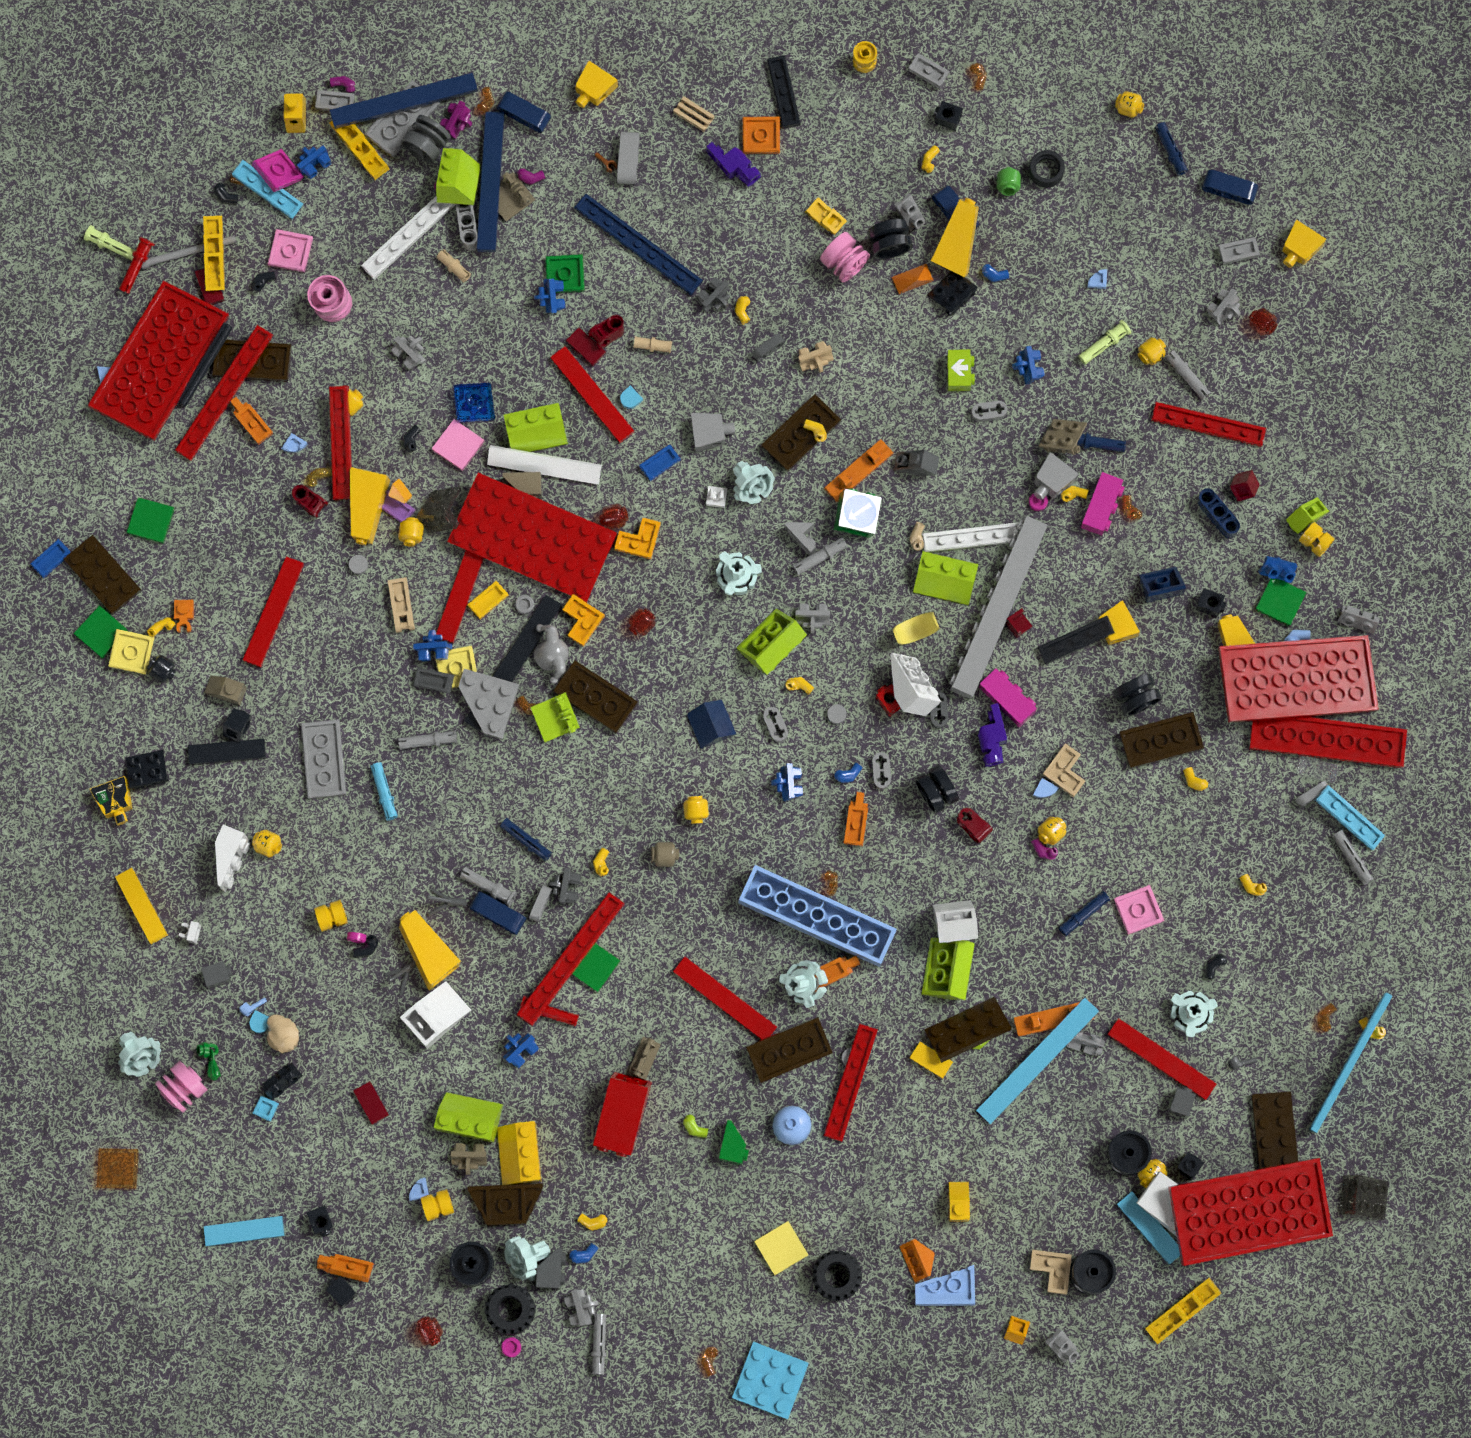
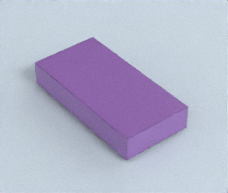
M387 490L382 510L400 523L406 518L411 517L416 510L407 503H401L389 497L390 491Z

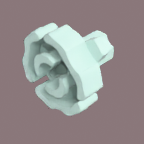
M741 461L733 468V473L737 477L735 480L737 485L733 488L736 500L755 504L761 501L760 494L764 498L768 497L773 489L775 478L767 466L763 467L761 464L750 466L747 462Z
M725 551L719 555L720 562L716 569L717 584L727 595L746 594L747 586L743 588H736V586L745 585L752 575L749 588L753 589L757 581V574L762 573L761 564H755L750 556H745L743 560L740 552L730 555ZM722 568H723V576H724V579L726 580V582H727L728 584H725V583L722 581V578L720 577V573H721Z
M805 960L793 964L787 971V974H780L779 982L785 984V989L789 996L796 995L794 997L795 1002L802 1003L806 1008L815 1005L814 1000L822 998L826 993V987L818 988V986L827 984L828 979L824 970H821L816 962ZM801 966H806V967H808V969H805V968L799 969V968H800Z
M1192 991L1181 995L1175 993L1171 998L1173 1005L1170 1017L1172 1019L1176 1018V1008L1179 1007V1018L1187 1027L1181 1025L1178 1020L1174 1022V1026L1181 1032H1185L1187 1037H1194L1195 1034L1205 1031L1207 1024L1213 1021V1009L1218 1006L1215 999L1209 1000L1201 992H1198L1195 997H1191L1194 995ZM1193 1007L1196 1008L1197 1011L1195 1015H1193L1192 1010H1190ZM1208 1015V1020L1206 1022L1207 1024H1205L1201 1028H1195V1026L1201 1025L1206 1020Z
M131 1031L124 1033L120 1037L119 1044L123 1050L119 1054L121 1060L118 1061V1064L121 1067V1072L139 1077L149 1072L147 1066L151 1069L157 1066L160 1061L161 1052L159 1041H154L153 1038L147 1039L145 1036L137 1038Z
M515 1236L505 1243V1261L508 1265L511 1264L509 1270L513 1276L522 1281L526 1279L530 1281L535 1280L537 1261L549 1257L550 1249L545 1241L530 1245L525 1238Z

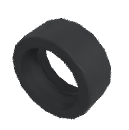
M1043 150L1036 153L1031 159L1029 167L1032 181L1044 188L1059 184L1065 171V164L1061 155L1051 150ZM1044 159L1054 161L1058 166L1057 174L1053 178L1039 176L1036 172V166L1039 161Z

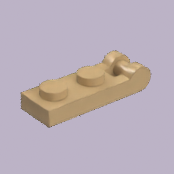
M407 578L388 580L396 633L402 632L405 629H409V631L415 630ZM407 617V622H400V618Z

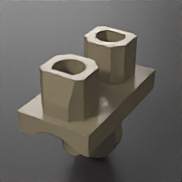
M456 1143L454 1150L451 1151V1164L458 1165V1169H466V1175L471 1174V1169L478 1170V1166H487V1154L484 1144H474L473 1152L466 1151V1144Z

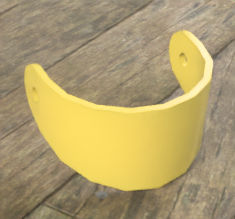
M927 612L896 625L893 628V633L898 644L904 645L928 637L937 632L940 627L934 612Z

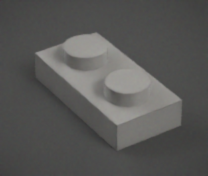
M919 53L908 68V71L939 89L950 71Z
M318 90L315 108L316 110L330 111V109L353 104L355 94Z
M1255 237L1221 244L1218 247L1223 265L1260 256Z

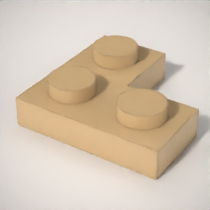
M1065 743L1043 773L1044 777L1072 797H1075L1085 783L1084 779L1071 771V768L1081 754Z
M1032 1250L1030 1270L1049 1272L1047 1292L1067 1295L1072 1255Z

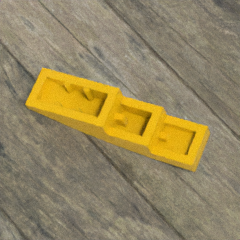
M333 121L329 122L336 134L374 180L390 170L355 124L335 129Z
M222 215L203 216L206 291L225 290Z
M130 868L115 876L150 944L168 936L134 869Z
M1210 1278L1206 1279L1146 1327V1331L1159 1344L1218 1297L1221 1291Z

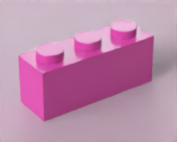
M1104 472L1101 473L1082 522V529L1101 536L1104 531L1108 532L1112 522L1109 520L1110 514H1115L1118 504L1115 503L1117 496L1121 497L1125 488L1122 486L1123 479Z
M996 668L980 683L979 688L995 704L998 703L999 708L1020 728L1036 712V703L1030 697L1026 698L1022 694V689L1017 684L1013 685L1008 680L1009 677L1004 671H999Z

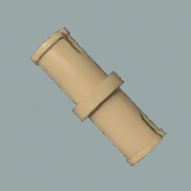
M445 249L438 253L436 258L447 267L450 273L453 272L463 283L470 278L471 273L460 264L458 259H454Z
M635 336L633 348L647 349L650 352L662 351L671 353L672 341L655 339L656 337L649 339Z

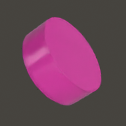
M1034 493L1030 496L1029 506L1032 510L1042 511L1047 507V496L1043 500H1039Z
M357 932L347 933V940L350 942H366L367 935Z
M514 1337L506 1338L501 1345L503 1354L510 1358L518 1356L522 1348L520 1341Z

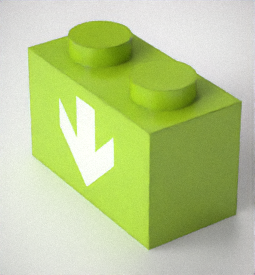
M970 349L948 350V391H971V385H975V374H971V367H974V356H971Z

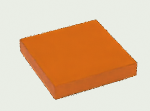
M743 117V153L780 154V117Z

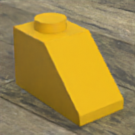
M949 1182V1222H969V1182Z

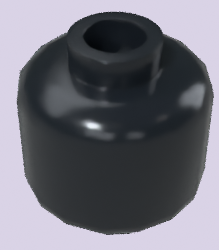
M163 655L154 656L147 667L149 676L161 683L166 682L167 679L172 680L176 673L174 661Z

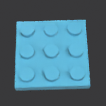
M753 1342L732 1398L788 1420L809 1363Z

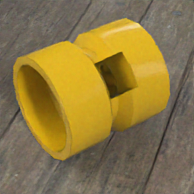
M862 41L854 47L853 66L861 73L872 71L877 63V49L871 42Z
M1313 522L1300 537L1299 541L1306 547L1310 546L1311 551L1316 556L1321 557L1334 542L1335 538L1328 532L1323 533V528L1316 522Z
M341 900L331 902L328 907L322 905L314 908L322 932L332 929L333 925L339 927L348 924Z
M447 1189L436 1192V1196L429 1194L420 1197L427 1221L438 1219L439 1214L447 1216L454 1213Z

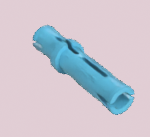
M375 763L370 768L379 793V803L383 807L386 820H393L398 817L393 803L394 797L391 796L382 763Z

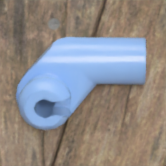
M1292 630L1285 637L1284 641L1310 640V630Z

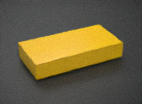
M495 581L467 605L481 620L506 599L509 594Z
M922 1042L918 1043L909 1058L941 1079L944 1078L953 1063L951 1060L941 1063L935 1050Z

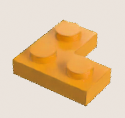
M642 518L638 535L619 531L614 550L652 559L661 522Z
M574 594L562 609L563 612L577 620L568 637L584 647L605 617V614Z

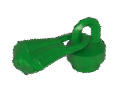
M201 1042L196 1047L197 1056L201 1058H208L209 1056L207 1077L212 1081H216L221 1077L214 1058L218 1054L219 1049L216 1044Z

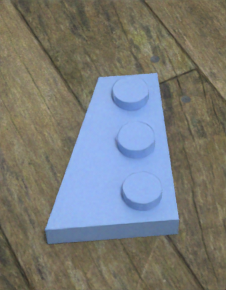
M974 1265L939 1278L936 1277L915 1284V1306H975Z

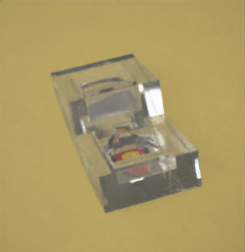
M1300 756L1296 775L1336 785L1340 766L1322 762L1319 759Z

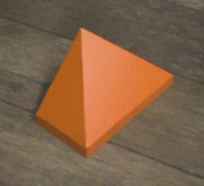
M927 264L892 277L898 294L934 281Z
M916 1239L899 1246L915 1283L931 1276L935 1255L932 1250Z

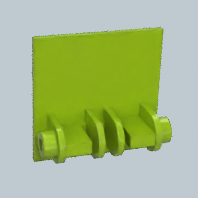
M566 692L530 707L544 742L566 733H573L576 729L580 728Z

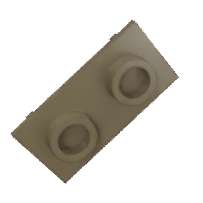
M643 1037L628 1073L646 1080L661 1044L651 1038Z

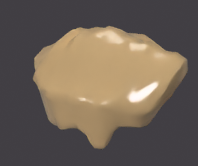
M281 1015L270 1016L267 1020V1027L269 1029L267 1042L269 1046L281 1053L294 1050L299 1042V1030L295 1023Z

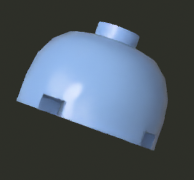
M784 1107L777 1112L773 1119V1132L777 1139L784 1144H800L810 1134V1117L800 1107Z

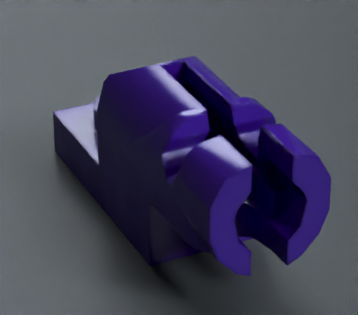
M711 142L706 146L707 154L729 179L736 175L749 187L761 178V173L756 167L751 168L752 162L740 149L734 147L724 155V151L719 145L715 146Z
M998 703L992 704L990 711H987L989 721L994 724L980 727L978 733L981 751L989 753L984 756L986 767L999 765L1004 761L1002 746L1000 745L1007 743V736Z

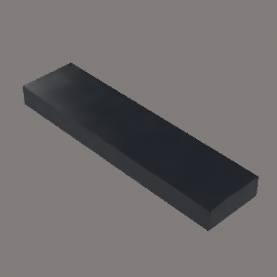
M782 55L768 58L767 63L782 129L800 126L801 122L786 57Z
M1104 616L1038 646L1045 665L1107 638L1115 634L1109 617Z
M265 739L241 740L240 743L230 741L188 745L189 765L266 759Z

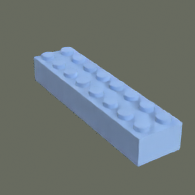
M756 865L739 898V904L878 967L881 966L897 930L892 926Z

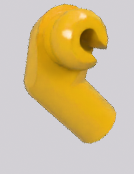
M806 419L804 428L813 431L817 442H824L827 438L824 426Z
M1192 767L1183 770L1187 785L1197 791H1203L1208 788L1207 780L1195 777Z
M582 1213L577 1222L587 1229L594 1231L606 1226L607 1217L600 1214L598 1217L590 1219Z

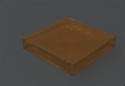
M99 1148L97 1188L137 1189L139 1149Z

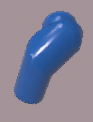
M985 264L982 267V274L991 282L1009 279L1008 270L998 272L990 264Z
M854 763L850 770H837L834 777L841 783L852 782L863 767L858 763Z
M590 1243L585 1251L572 1250L569 1258L576 1264L587 1263L599 1248Z

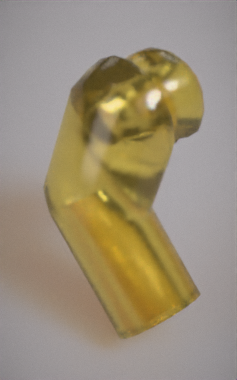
M332 468L314 469L306 476L307 485L314 487L317 485V479L320 477H332Z

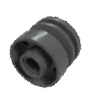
M418 115L416 122L412 124L414 131H407L401 143L404 148L418 159L433 164L440 154L438 148H444L445 142H448L451 136L443 126L424 115Z

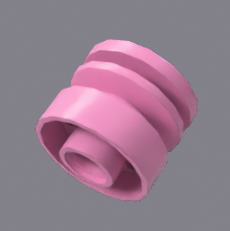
M844 232L835 238L820 257V261L828 269L836 266L834 275L839 276L841 282H846L855 276L870 257L867 251H863L861 245L854 248L856 240L848 232Z
M323 275L316 278L310 284L307 292L308 301L322 320L338 322L350 313L352 297L340 279L332 275Z
M179 1060L170 1068L175 1077L171 1079L163 1075L162 1077L167 1084L164 1086L159 1080L155 1084L160 1094L173 1107L184 1113L187 1109L183 1106L182 1102L185 1101L191 1106L192 1102L188 1096L192 1094L199 1099L208 1089L201 1083L202 1079L190 1066L186 1067Z

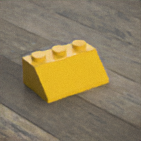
M519 1122L498 1127L502 1185L542 1182L536 1122Z

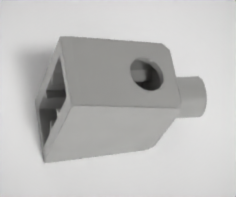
M691 413L696 452L724 445V435L735 434L734 422L723 424L721 414Z
M1050 452L1034 480V484L1038 486L1034 495L1039 500H1043L1047 494L1055 499L1076 482L1079 474Z

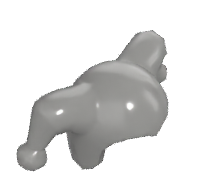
M538 624L536 626L537 632L544 631L546 639L535 648L534 657L540 668L546 671L555 670L554 676L550 677V682L556 684L558 678L566 670L565 662L569 656L568 647L559 639L555 626Z

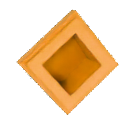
M397 479L392 484L389 497L401 503H406L412 498V494L400 479Z
M1011 1316L1004 1339L1023 1345L1030 1322Z

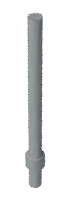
M235 236L223 238L224 246L236 243ZM204 244L148 258L146 262H143L141 268L147 269L151 265L203 252Z

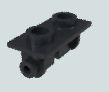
M292 1062L290 1064L287 1063L277 1072L280 1075L279 1079L273 1075L263 1083L264 1085L261 1088L271 1100L282 1095L283 1091L295 1084L303 1076Z

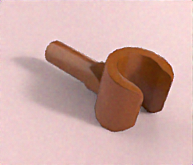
M598 152L595 154V157L606 166L607 172L612 173V170L608 167L610 164L617 168V163L614 160L608 161Z

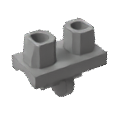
M908 193L903 200L894 204L898 214L907 222L909 231L914 228L919 229L925 224V219L911 194Z
M1222 289L1217 296L1221 304L1218 306L1211 303L1207 308L1208 314L1214 318L1216 324L1221 326L1226 318L1230 320L1232 316L1237 318L1240 316L1241 313L1238 310L1240 299L1236 295V290L1231 289L1227 291Z
M397 336L394 339L396 343L391 351L398 357H401L404 352L409 355L403 361L407 368L413 369L418 364H424L427 361L420 354L424 350L421 346L423 342L421 337L414 339L410 336L408 340L411 344L405 337L400 338Z
M799 604L798 610H796V621L803 628H811V633H815V628L830 626V610H828L826 604H818L817 610H809L808 604Z
M584 1289L571 1291L572 1294L564 1297L567 1308L575 1306L577 1313L569 1317L571 1325L586 1326L593 1324L591 1315L595 1314L594 1306L599 1305L598 1301L592 1302L591 1295L586 1296Z
M1060 1328L1054 1334L1049 1335L1045 1343L1063 1363L1067 1360L1073 1363L1079 1357V1353L1076 1351L1077 1347Z

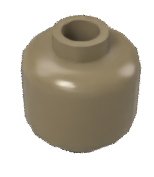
M657 842L654 847H651V862H654L657 867H673L675 860H679V849H675L673 842Z

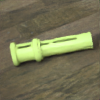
M92 225L86 230L84 235L85 241H91L97 244L99 248L105 247L132 261L134 249L110 238L108 233H102L94 229Z
M1120 320L1116 327L1112 330H1107L1103 338L1078 355L1082 363L1086 365L1112 344H1118L1119 340L1126 334H1131L1128 325L1123 320Z

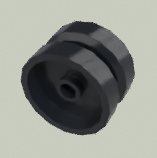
M904 219L883 221L867 230L869 242L873 244L871 250L875 259L884 260L898 257L913 248L911 237L907 235L909 232L908 225Z
M1150 673L1136 677L1113 691L1117 701H1125L1120 707L1125 717L1140 713L1163 699L1159 689H1151L1155 681Z
M939 764L929 769L930 777L925 773L914 777L920 794L935 814L944 810V801L949 805L959 801L954 785Z
M1128 1130L1120 1132L1112 1139L1108 1145L1106 1156L1108 1164L1115 1172L1124 1176H1133L1147 1167L1151 1160L1152 1149L1150 1142L1143 1134ZM1128 1149L1132 1150V1156L1126 1154Z
M467 1241L453 1250L449 1267L452 1275L461 1284L468 1287H477L485 1284L491 1278L494 1271V1259L491 1252L484 1245L478 1242ZM471 1261L476 1262L473 1266L474 1268L469 1267Z
M1098 1249L1081 1253L1072 1262L1070 1267V1281L1073 1287L1078 1292L1087 1296L1098 1295L1106 1291L1114 1283L1116 1277V1265L1113 1259L1106 1252ZM1095 1270L1096 1274L1092 1275L1090 1271Z

